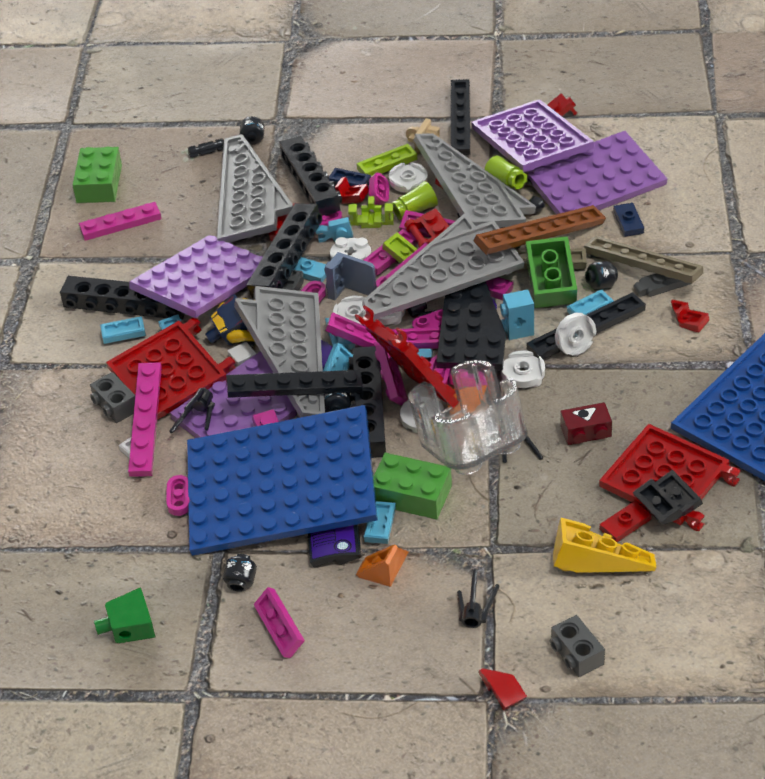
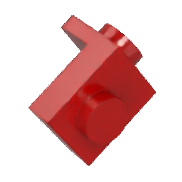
M562 93L547 104L560 116L565 115L569 110L574 115L577 114L574 109L576 104L570 97L566 99Z
M342 177L335 186L336 192L339 191L341 194L342 204H358L365 199L369 192L367 184L350 186L346 177Z

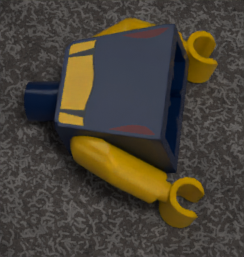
M235 294L226 302L220 303L217 310L210 315V319L215 327L205 333V335L212 344L220 338H223L228 345L244 341L255 342L234 307L235 298H238Z

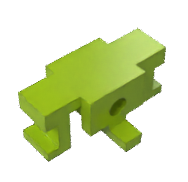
M368 196V205L361 206V215H358L357 204H349L348 214H350L349 221L351 226L381 228L382 225H394L393 203H385V214H382L381 205H375L374 196Z

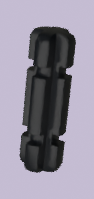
M217 139L215 142L209 141L198 144L197 147L195 145L188 147V154L193 158L197 157L198 154L205 155L216 152L217 149L218 151L223 150L224 140Z

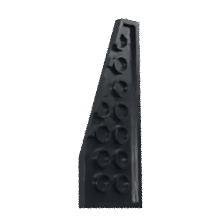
M486 281L445 295L437 368L503 370L506 333Z

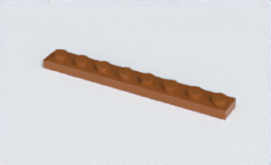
M594 205L477 234L473 241L487 255L525 245L526 241L548 239L598 226L604 223L606 217Z

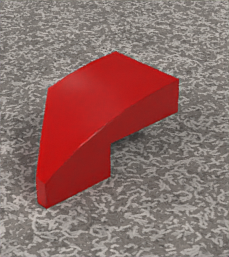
M671 300V306L680 327L699 333L709 322L708 313L690 310L688 302Z
M484 668L478 671L488 691L492 690L503 710L527 698L514 675Z

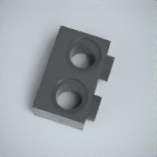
M113 372L90 384L92 394H90L91 400L96 406L99 405L102 408L106 417H111L118 423L134 414L136 395Z
M578 615L551 627L550 645L556 653L559 652L567 668L573 670L578 677L605 665V648Z

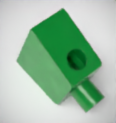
M141 588L106 602L105 608L108 617L94 620L97 635L112 631L115 643L118 644L155 638L152 620Z

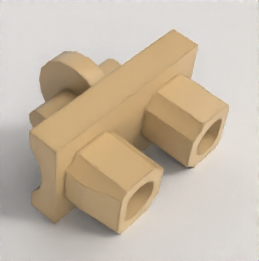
M426 118L420 128L411 126L406 130L405 134L409 142H414L415 134L433 133L439 137L440 128L431 126V119ZM415 144L414 151L418 155L420 153V150Z

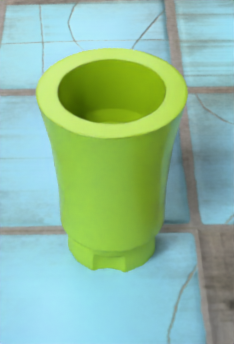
M501 156L490 158L485 165L484 170L510 188L521 189L527 182V174Z
M423 181L416 188L392 202L393 212L399 220H402L406 210L419 213L436 207L438 205L437 196L431 185Z

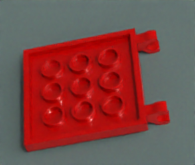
M364 305L363 309L366 311V315L360 317L358 314H355V319L365 327L412 380L454 409L459 403L454 396L456 392L447 383L444 384L442 382L444 378L436 370L432 371L430 368L431 363L425 357H420L417 354L419 350L416 346L406 341L407 334L400 328H396L395 330L398 332V335H396L379 320L373 321V310Z
M193 317L184 324L177 321L106 362L107 368L135 395L139 363H161L162 371L157 420L193 398L199 388L210 389L215 382L225 381L226 374L235 369L234 364L236 362L232 357H228L217 364L194 338L193 335L202 331L198 326L200 321L197 318Z
M648 424L599 480V487L630 502L636 501L643 508L647 509L634 496L633 492L651 478L656 482L672 469L701 500L720 477L727 484L735 487L740 481L737 476L741 471L736 467L729 466L730 460ZM693 510L672 522L682 525L685 521L690 528L700 531L704 526V523L701 521L705 515Z

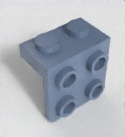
M337 252L331 261H328L325 265L324 272L326 273V289L329 299L336 300L345 288L369 295L376 289L375 266L370 262Z

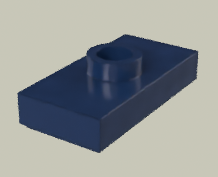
M334 168L329 176V181H333L336 186L342 177H346L350 186L369 185L371 175Z
M633 202L613 206V212L624 237L644 234L643 223Z

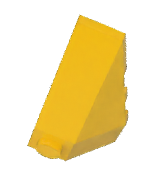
M560 518L553 550L554 567H558L562 571L577 573L656 570L655 554L630 543H623L621 545L607 533H604L603 536L590 531L591 526L584 523Z

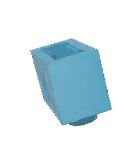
M529 290L503 294V304H500L503 316L501 322L508 339L513 340L533 336L534 302Z

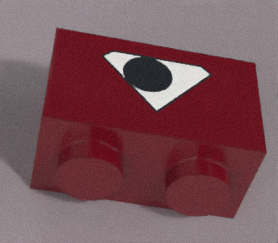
M605 402L560 410V427L567 445L612 437V419Z

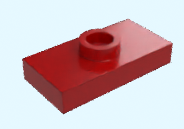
M634 501L600 523L599 530L611 535L613 540L619 542L649 522L651 514Z

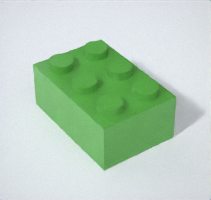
M119 147L80 148L73 180L76 203L116 201L122 168Z
M568 236L526 241V260L534 308L577 302V285Z
M384 453L373 476L376 501L395 503L397 511L436 520L452 487L451 467L390 453Z

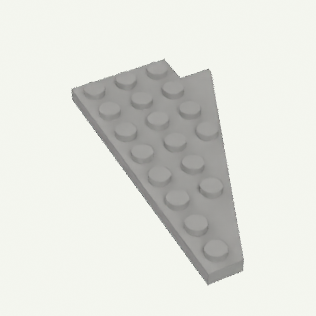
M415 134V144L460 216L467 214L475 226L494 220L498 227H508L526 222L523 214L535 213L536 206L435 134Z
M242 134L224 139L217 240L232 243L277 230V217L289 214L293 204Z
M463 214L363 299L362 306L365 305L372 309L374 312L373 320L522 269L524 268V261L514 248L486 255L473 241L475 236L500 228L494 220L475 226L468 215Z
M255 286L254 300L235 298V309L273 373L323 371L318 293ZM324 394L287 395L300 418L325 413Z

